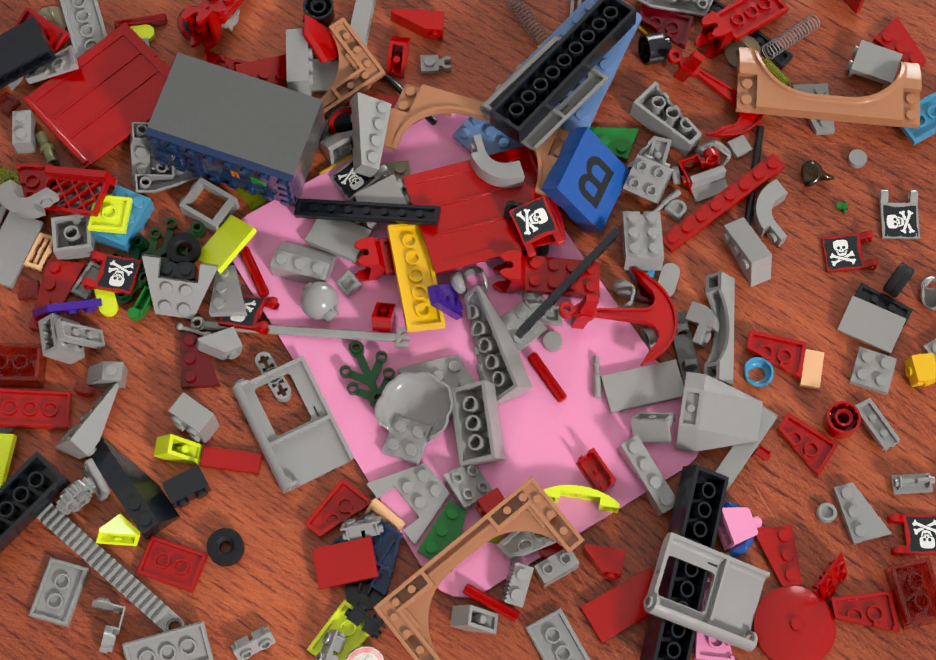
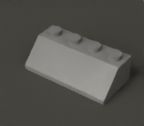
M482 380L451 388L453 399L452 413L460 466L485 465L506 460L495 384Z

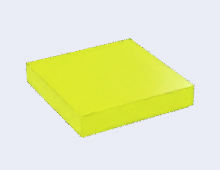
M106 195L98 217H89L87 229L96 232L126 234L133 203L132 197ZM95 202L92 203L91 210L94 209V206L96 204Z

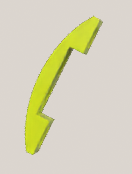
M559 485L543 489L554 503L559 502L560 496L599 502L598 510L618 513L620 504L603 492L589 487Z

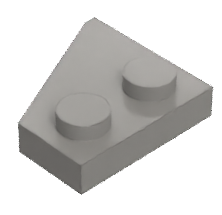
M653 136L646 147H643L638 154L643 156V153L654 157L653 161L660 163L661 160L667 162L672 140ZM635 159L628 164L629 169L632 168Z

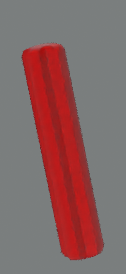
M162 13L114 21L115 29L123 23H126L129 27L144 24L154 26L167 24L168 20L167 15Z
M243 247L240 255L259 296L265 297L269 295V290L249 247Z
M536 352L530 354L528 361L557 402L564 401L567 398L566 393Z
M466 584L463 589L465 595L510 620L515 621L518 618V610L476 587Z

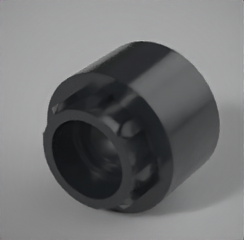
M304 0L303 11L305 15L310 16L326 27L333 22L335 17L333 0Z
M661 32L642 34L638 40V52L644 65L664 63L668 52L672 49L669 37L664 36Z

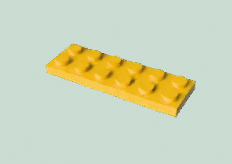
M408 224L388 225V238L406 332L445 328L443 312L430 304L427 287L437 285V279L419 226Z

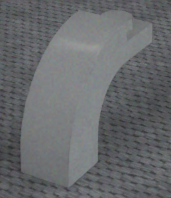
M473 135L472 143H470L471 155L469 163L476 175L488 184L497 187L512 188L523 186L525 176L520 160L500 163L491 159L486 153L481 135Z
M11 179L0 185V203L6 209L22 218L36 219L45 216V208L52 206L60 200L59 195L47 187L25 198L22 186Z
M775 179L765 186L759 194L753 210V223L760 237L767 234L770 242L775 243L779 247L784 244L787 235L774 220L772 209L785 200L788 192Z

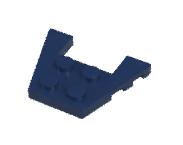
M368 512L367 514H365V515H364L361 519H359V520H363L365 516L373 515V514H371L370 512ZM381 520L379 524H383L384 532H381L380 535L371 536L376 562L381 568L378 571L379 577L374 578L370 586L386 596L403 534ZM365 530L361 531L363 538L366 537ZM341 535L340 537L336 538L332 544L342 543L348 540H344L343 535Z

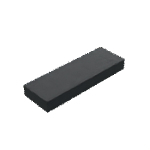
M863 283L860 284L854 295L906 318L903 327L913 309Z

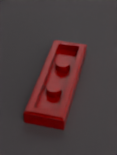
M203 446L200 466L259 475L262 454Z

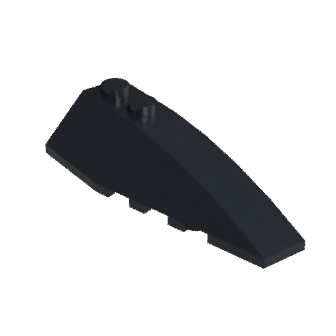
M101 436L100 441L95 446L97 450L90 458L93 459L100 473L141 534L148 540L151 535H155L180 518V516L159 485Z

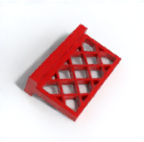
M46 165L44 173L47 174L42 190L46 187L50 189V185L54 181L58 185L51 190L54 192L61 190L62 194L59 195L60 200L52 206L46 207L45 211L98 217L109 186L114 187L116 179L110 173L103 170ZM72 183L73 186L65 191L63 187ZM83 185H87L88 188L80 193L78 189ZM102 186L101 191L95 194L93 190ZM75 191L77 195L69 200L67 196ZM91 193L92 197L84 202L83 197ZM65 199L66 203L58 207L57 203ZM80 200L81 205L74 209L72 205ZM95 202L94 209L88 210L87 206Z

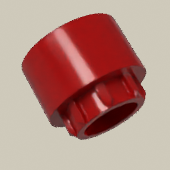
M847 401L835 402L823 417L825 431L836 439L850 437L861 422L858 408ZM838 417L843 418L846 423H841Z

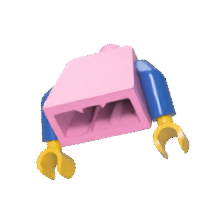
M725 501L723 504L718 535L724 551L728 550L724 554L735 558L745 553L753 544V537L758 535L757 528L762 526V520L759 516L752 517L749 508L741 507L730 501Z

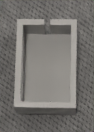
M623 211L621 236L624 270H630L631 267L640 270H662L664 250L660 211H643V214H640V211Z

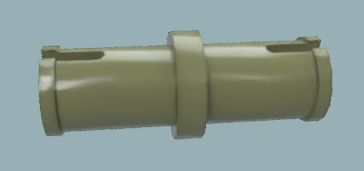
M40 131L35 135L40 145L39 150L44 155L47 164L56 166L59 160L55 155L54 145L50 143L47 133Z

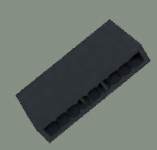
M35 17L27 19L0 35V89L57 58L42 25Z

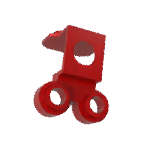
M712 147L705 149L701 158L699 154L678 161L680 178L689 194H692L686 171L699 167L704 172L719 167L718 160L720 156L716 149ZM688 161H694L691 166H684Z

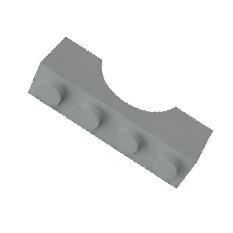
M638 435L620 444L617 448L626 465L636 473L642 482L648 501L657 516L659 517L674 508L676 497Z

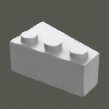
M743 217L724 225L722 238L730 248L750 287L770 280L772 254L746 219Z

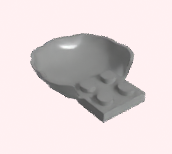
M403 372L386 384L382 391V396L375 405V416L378 423L389 431L381 450L383 454L419 465L427 443L437 438L448 425L449 415L453 408L452 392L449 385L428 372Z

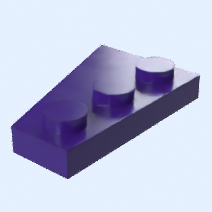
M451 283L427 287L431 306L455 320L463 318V305Z
M101 298L46 304L32 310L33 318L48 316L52 313L59 316L62 313L73 315L78 314V311L84 310V313L95 312L96 308L102 306Z

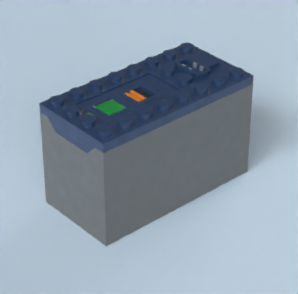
M178 52L144 134L156 162L160 165L167 166L168 164L174 166L178 171L185 172L186 170L192 172L196 177L202 178L204 176L214 183L219 184L222 182L232 189L240 188L250 195H262L266 200L273 201L274 199L280 201V204L290 207L292 205L296 207L297 199L300 197L319 147V142L326 128L323 100Z

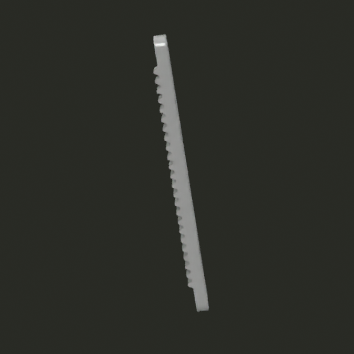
M52 503L36 517L163 631L170 630L169 627L173 622H179L181 627L186 626L185 622L68 517L62 515Z

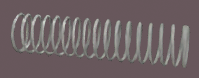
M507 0L506 5L514 16L517 17L523 28L526 29L530 38L544 30L543 33H546V35L537 40L543 34L541 33L535 37L534 41L537 47L542 43H538L546 36L549 37V35H547L545 29H542L543 26H540V23H538L536 17H533L534 14H531V11L524 19L530 15L533 16L526 22H523L524 19H521V17L529 12L525 2L521 0V2L512 7L519 0H515L510 5L509 3L507 4ZM523 2L524 4L521 5L517 10L521 9L524 5L526 7L522 9L519 13H516L517 10H514V8L519 6ZM528 8V11L524 12L521 16H518L520 13H522L525 9ZM532 18H535V19H534L533 21H531L528 25H525V24H526L528 21H530ZM534 21H537V23H535L534 25H532L530 28H527V27H528L529 25H531ZM539 24V26L536 27L533 31L537 30L539 27L542 28L535 34H532L533 31H530V29Z
M810 14L763 45V54L765 52L767 55L765 46H767V50L769 46L773 55L770 52L769 54L773 57L768 59H773L797 43V41L818 29L820 21L819 26L816 22L817 27H813L809 23L811 21L809 18L815 15ZM805 22H807L808 26L811 28V31L808 29ZM799 25L802 27L805 34H803L802 30L799 28ZM796 27L799 28V31L804 36H800V33L797 31ZM791 31L793 32L797 40L794 39L793 35L791 34ZM788 33L791 35L794 42H792L791 38L788 36ZM785 35H786V36L788 37V39L791 41V44H790V43L788 42V40L785 38ZM782 37L785 38L786 42L788 43V46L785 44ZM779 39L782 40L783 44L785 45V48L783 47ZM774 43L777 45L780 52L777 51V48L774 46ZM771 45H772V46L774 47V49L777 51V54H776V53L774 52V50L771 48Z

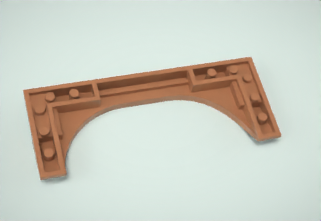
M344 17L329 26L337 46L339 66L332 86L320 98L323 100L324 118L331 115L337 108L343 107L350 102L357 92H365L371 88V84L386 75V72Z
M738 48L735 112L918 129L920 126L922 79L919 63L900 62L898 77L891 85L876 94L864 97H844L812 94L793 89L779 81L769 71L762 61L757 48Z
M406 83L395 107L390 110L383 147L396 150L405 131L415 122L431 115L442 114L451 117L452 113L490 122L480 111V106L484 102L424 84L420 88ZM561 126L534 151L538 163L535 193L543 196L547 195L541 188L551 168L556 163L561 148L569 134V131L562 130Z
M533 477L523 483L373 607L414 660H441L433 645L429 630V611L432 598L442 580L485 543L497 536L510 532H532L552 539L570 553L584 541L583 537Z

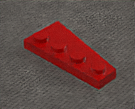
M48 258L34 309L46 304L67 302L71 289L77 282L80 274L85 270L86 265ZM32 315L29 329L39 332L38 321L46 316L33 318Z

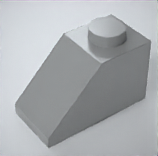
M234 326L197 339L196 344L198 351L221 360L237 358L241 354L243 347Z
M103 361L88 368L86 386L109 387L118 383L119 388H126L128 369L124 362Z
M473 605L453 606L450 626L464 631L496 634L499 614Z

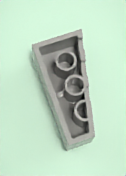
M302 28L286 29L288 89L312 96V85H314L313 74H311L313 72V61H310V59H313L312 48H310V45L302 35Z
M656 81L633 102L630 116L657 136L672 140L671 146L685 157L697 147L702 135L688 117L682 115L681 109L669 100L668 94L661 91Z
M357 92L350 100L352 110L350 116L353 127L351 134L354 145L352 149L353 169L355 173L371 178L380 167L392 104Z

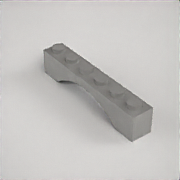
M720 271L706 275L705 293L711 310L719 319L720 327L719 332L714 331L711 353L704 363V374L729 386H733L735 278Z

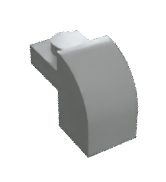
M692 301L685 319L691 324L698 326L692 341L697 346L704 348L711 339V330L719 332V319L707 306Z

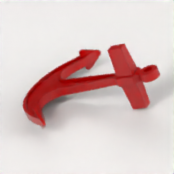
M671 49L666 56L667 61L673 65L678 64V69L673 77L682 83L689 77H696L736 109V90L700 68V64L705 58L704 55L696 50L685 57H682V53L678 49ZM736 112L737 120L734 124L708 132L706 136L731 138L743 135L754 128L761 121L764 114Z
M631 267L630 270L637 282L651 295L653 304L650 307L597 308L599 303L598 295L587 294L575 306L569 302H564L560 305L558 314L563 319L572 317L571 328L584 329L589 321H592L594 318L643 324L653 329L657 338L656 343L649 350L640 366H644L661 356L672 343L677 330V314L670 296L656 280L646 274L645 271L635 267Z

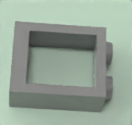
M199 178L197 182L192 184L189 193L183 196L179 203L182 214L196 222L203 223L207 229L214 233L240 207L236 197L203 178ZM203 189L226 201L213 220L190 207Z

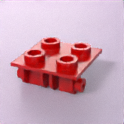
M840 552L833 562H829L825 571L822 572L824 576L820 575L819 579L812 586V591L818 595L821 594L825 602L828 598L833 597L839 582H843L848 572L843 553Z

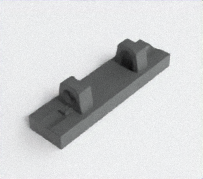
M686 311L676 313L677 330L672 341L683 385L685 384L687 372L701 374L689 321L685 319L687 316ZM679 332H686V334L677 335Z

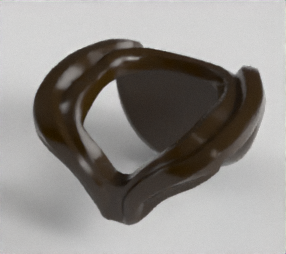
M810 160L802 165L801 177L804 187L813 186L818 181L834 180V176L826 173L817 161Z

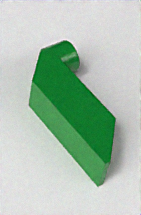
M148 284L144 286L134 306L127 311V315L132 321H139L144 318L153 304Z

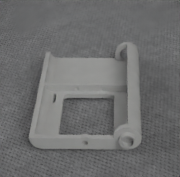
M554 36L480 106L481 113L490 120L489 111L539 62L561 37ZM593 67L586 74L588 78L558 107H555L521 143L535 151L609 77Z
M303 356L252 380H245L243 378L234 382L232 387L233 393L282 493L292 491L354 459ZM289 374L311 416V420L288 432L276 435L255 390Z
M669 532L663 540L649 591L643 604L647 613L750 652L757 645L758 636L755 632L751 631L764 581L770 576V572ZM669 556L712 573L711 584L701 612L658 594Z

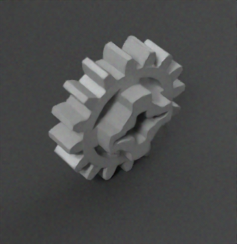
M89 477L74 481L61 492V499L56 502L57 505L55 507L62 515H69L71 512L79 511L80 508L90 502L91 494L95 492V483Z

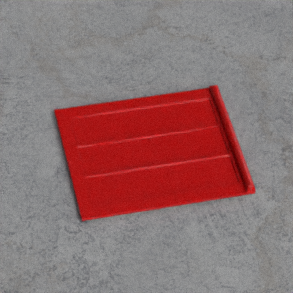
M123 23L78 57L79 69L50 78L31 94L22 98L27 107L85 169H88L130 136L131 122L150 121L171 70L126 23Z
M524 145L523 147L488 155L491 159L500 163L520 160L525 176L523 186L502 188L488 184L476 175L469 163L470 160L403 177L411 205L440 206L441 208L438 226L418 225L435 274L500 257L505 251L526 250L514 221L503 217L507 200L525 204L543 196L535 193L538 163L533 150ZM545 196L563 239L566 240V235L554 203L549 197ZM553 234L532 242L533 247L536 248L555 243Z

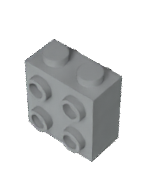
M643 153V156L638 154L623 189L659 204L673 173V169L670 168L671 164L662 160L660 163L653 161L654 157Z
M53 313L38 321L43 356L68 364H73L85 358L84 346L58 341L56 334V321L62 320L80 325L79 322Z

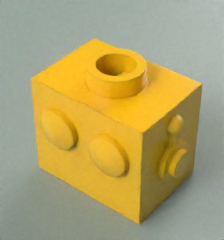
M933 353L912 355L904 362L906 366L905 373L910 380L911 387L929 386L936 382V361Z

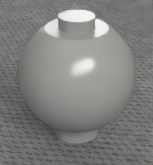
M309 282L302 288L304 292L300 296V305L308 317L315 320L325 319L328 323L339 314L337 310L339 303L338 294L331 285L325 282H315L313 284Z

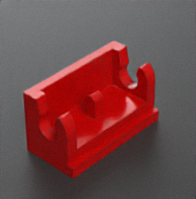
M594 447L585 456L581 455L578 458L576 465L593 489L604 493L615 485V477Z

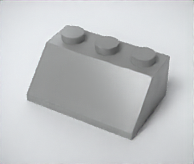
M283 240L275 249L270 269L274 276L304 284L309 282L312 284L315 282L329 283L337 256L326 251Z

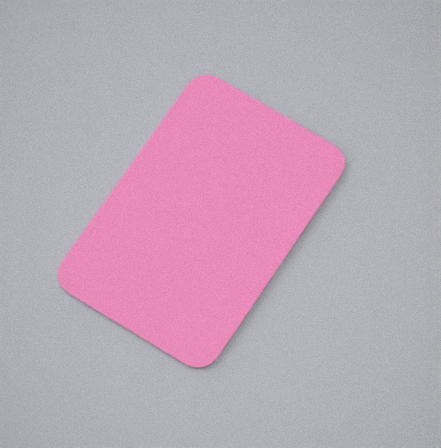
M452 113L451 117L436 114L433 115L437 119L435 125H431L425 118L418 121L405 131L396 150L383 147L380 163L409 160L410 175L470 160L471 153L452 136L470 116ZM353 157L306 182L299 198L349 201L330 176L352 161ZM277 200L269 202L241 219L257 230L245 246L249 247L269 290V295L262 298L276 297L278 299L277 303L280 304L278 310H271L267 307L263 309L271 325L373 331L371 323L373 310L376 302L396 304L392 333H397V327L406 328L396 275L385 276L384 273L377 280L361 281L363 284L348 297L335 282L348 269L356 274L359 270L366 269V267L356 265L338 256L328 284L338 294L339 303L337 310L339 314L328 323L325 319L315 320L308 317L300 305V296L304 292L302 288L306 284L272 275L270 264L275 249L283 240L321 250L305 243V238L317 219L296 218L294 216L295 206L287 207L280 204V201ZM379 223V229L372 231L371 237H375L378 241L382 238H388L387 226L394 224ZM565 230L566 240H564L563 244L557 245L556 242L549 244V252L546 257L575 260L585 259ZM540 247L534 248L535 252H537ZM239 252L232 260L233 264L253 296L260 297ZM500 257L436 274L437 284H449L451 274L457 271L462 274L470 268L481 267L485 272L484 275L488 282V290L485 295L500 318L523 301L522 290L514 294L498 292L493 288V283L505 281V278L493 272L495 266L507 264ZM481 274L469 275L464 280L465 286L469 290L476 286L481 287L484 285ZM599 279L600 297L597 308H617V303ZM458 293L459 300L463 305V318L455 320L443 313L446 324L445 328L403 334L410 336V341H402L403 343H409L408 349L396 348L395 342L278 335L293 360L301 356L304 357L355 461L369 482L417 466V464L388 456L381 452L389 431L378 423L375 416V408L370 405L368 399L357 395H350L347 392V385L351 382L357 383L361 389L370 391L368 385L350 378H342L339 370L344 365L349 366L352 371L363 374L357 359L349 353L350 343L360 341L364 345L363 355L370 371H372L376 362V353L378 351L387 353V361L383 364L376 380L378 389L384 379L383 371L388 367L394 370L396 377L400 374L398 369L401 367L453 355L459 356L475 382L481 381L476 366L479 365L477 355H474L473 349L476 347L474 337H471L470 332L472 324L471 320L468 319L464 295ZM543 295V297H544L545 299H547V298L550 296V295ZM562 296L554 305L560 306L564 302H569L575 306L583 298ZM572 317L569 319L562 318V326H552L543 323L547 328V332L519 353L533 388L520 397L498 404L506 460L477 465L492 490L498 487L504 498H506L531 477L536 480L542 489L559 485H578L592 488L577 467L576 462L581 455L585 456L594 447L616 479L615 485L604 493L620 504L619 509L646 493L636 473L626 465L617 450L620 444L633 437L630 420L637 412L675 414V421L670 426L672 439L670 443L642 442L665 481L682 471L683 466L690 465L696 459L699 452L676 449L682 398L610 414L602 382L601 398H593L594 355L599 356L600 376L643 367L640 364L645 359L649 349L631 323L594 318L587 323L584 329L571 328ZM551 331L559 333L562 337V346L555 352H550L543 346L545 334ZM357 345L353 347L354 350H358L360 348ZM536 352L566 393L567 398L564 401L557 402L528 361L530 354ZM380 355L378 357V359L383 360L385 358L384 355ZM655 359L644 366L657 364L658 361ZM345 369L342 373L348 374L349 370ZM387 372L385 375L390 377L392 372ZM352 386L349 388V390L355 391L356 387ZM376 396L375 400L378 401L381 396ZM453 418L449 420L446 429L437 438L427 443L419 465L423 463L428 465L450 492V496L415 546L404 534L403 530L416 521L418 516L395 488L380 498V501L405 523L400 532L403 534L404 540L421 567L430 560L419 554L417 550L449 500L461 506L458 498H454L455 494H452L449 486L445 484L443 474L461 467ZM560 496L559 502L555 503L579 534L613 513L598 510L599 502ZM477 502L472 504L470 509L466 510L461 535L482 518L476 510ZM506 533L491 539L470 555L442 580L438 589L453 597L470 598L463 593L466 584L486 592L508 578L509 567H511L510 563L517 562L528 566L540 559L541 556L537 550L511 562L497 547V544L510 534Z

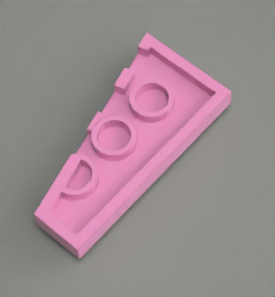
M707 578L701 611L704 608L712 578ZM696 632L693 660H735L732 655V645Z

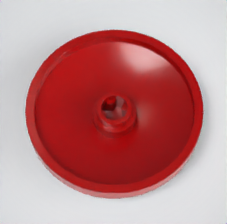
M784 586L768 593L758 604L752 624L753 632L758 636L757 645L770 660H822L831 650L836 636L835 619L828 604L812 590L800 586Z

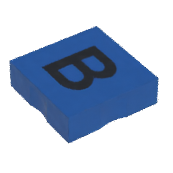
M589 127L571 128L561 148L559 157L551 168L541 190L556 205L563 208L585 233H601L630 171Z

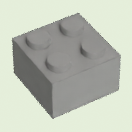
M75 214L51 218L53 252L58 260L90 257L93 250L96 251L95 239L91 231L87 229L90 216Z
M184 392L168 410L171 415L170 419L175 423L174 426L182 432L186 430L190 434L189 437L197 443L201 441L206 444L220 427L214 413Z

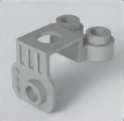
M99 597L98 599H93L91 608L103 612L122 614L118 628L108 625L105 627L99 652L107 654L108 652L112 653L126 607L113 604L107 598Z

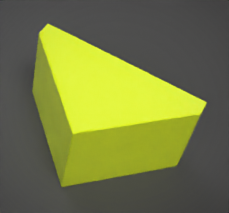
M119 514L99 528L96 543L137 546L140 531L123 515Z

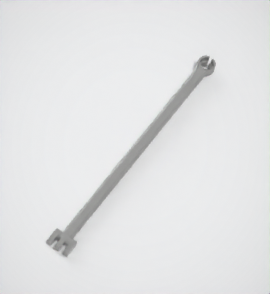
M199 316L194 317L190 325L192 329L201 332L205 330L221 331L230 328L220 326L218 324L219 321H206ZM197 321H200V325H194ZM283 325L267 326L270 329L268 334L395 342L396 348L408 349L409 343H403L402 341H410V336L403 334L411 333H407L406 328L397 327V333ZM235 328L236 332L258 333L252 330Z

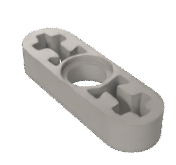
M260 352L255 357V363L261 375L278 367L268 352ZM262 358L267 360L270 368L266 369L264 363H261ZM284 376L276 381L267 383L277 401L287 402L292 397L291 388ZM278 385H281L282 389L286 391L285 396L280 394Z

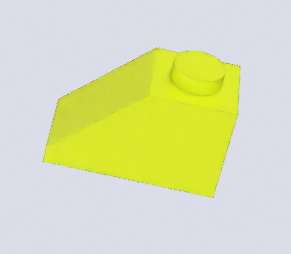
M168 434L157 437L154 456L171 462L200 464L203 445Z

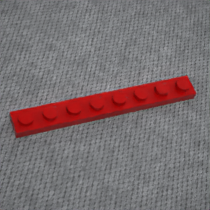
M774 153L664 233L662 235L663 245L670 253H673L783 171L786 165Z

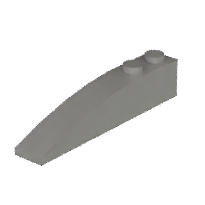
M476 286L465 294L464 298L468 319L471 320L472 324L470 329L471 337H474L476 346L473 348L474 355H477L479 365H476L477 372L481 381L486 380L495 384L497 404L520 397L533 387L504 323L481 287Z

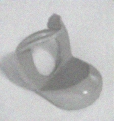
M709 140L695 148V154H699L701 158L705 149L714 146L727 155L722 165H726L732 155L730 149L718 140Z
M473 267L462 274L457 271L451 274L450 283L457 293L465 295L470 291L465 286V278L469 275L481 274L484 281L481 289L486 293L488 282L484 275V270L481 267Z
M930 276L921 282V301L926 308L936 310V288H927L931 281L936 283V277Z
M626 279L616 280L612 286L613 291L619 297L630 300L617 308H634L635 286Z

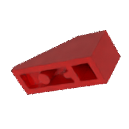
M391 8L392 22L424 38L431 40L443 39L444 11Z

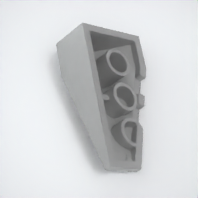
M353 130L327 136L319 142L321 152L330 165L353 153L354 145L351 134Z
M118 383L109 386L92 404L94 409L88 410L79 418L81 423H78L73 429L70 428L55 446L57 450L78 459L86 456L90 457L97 450L95 446L102 436L119 388Z

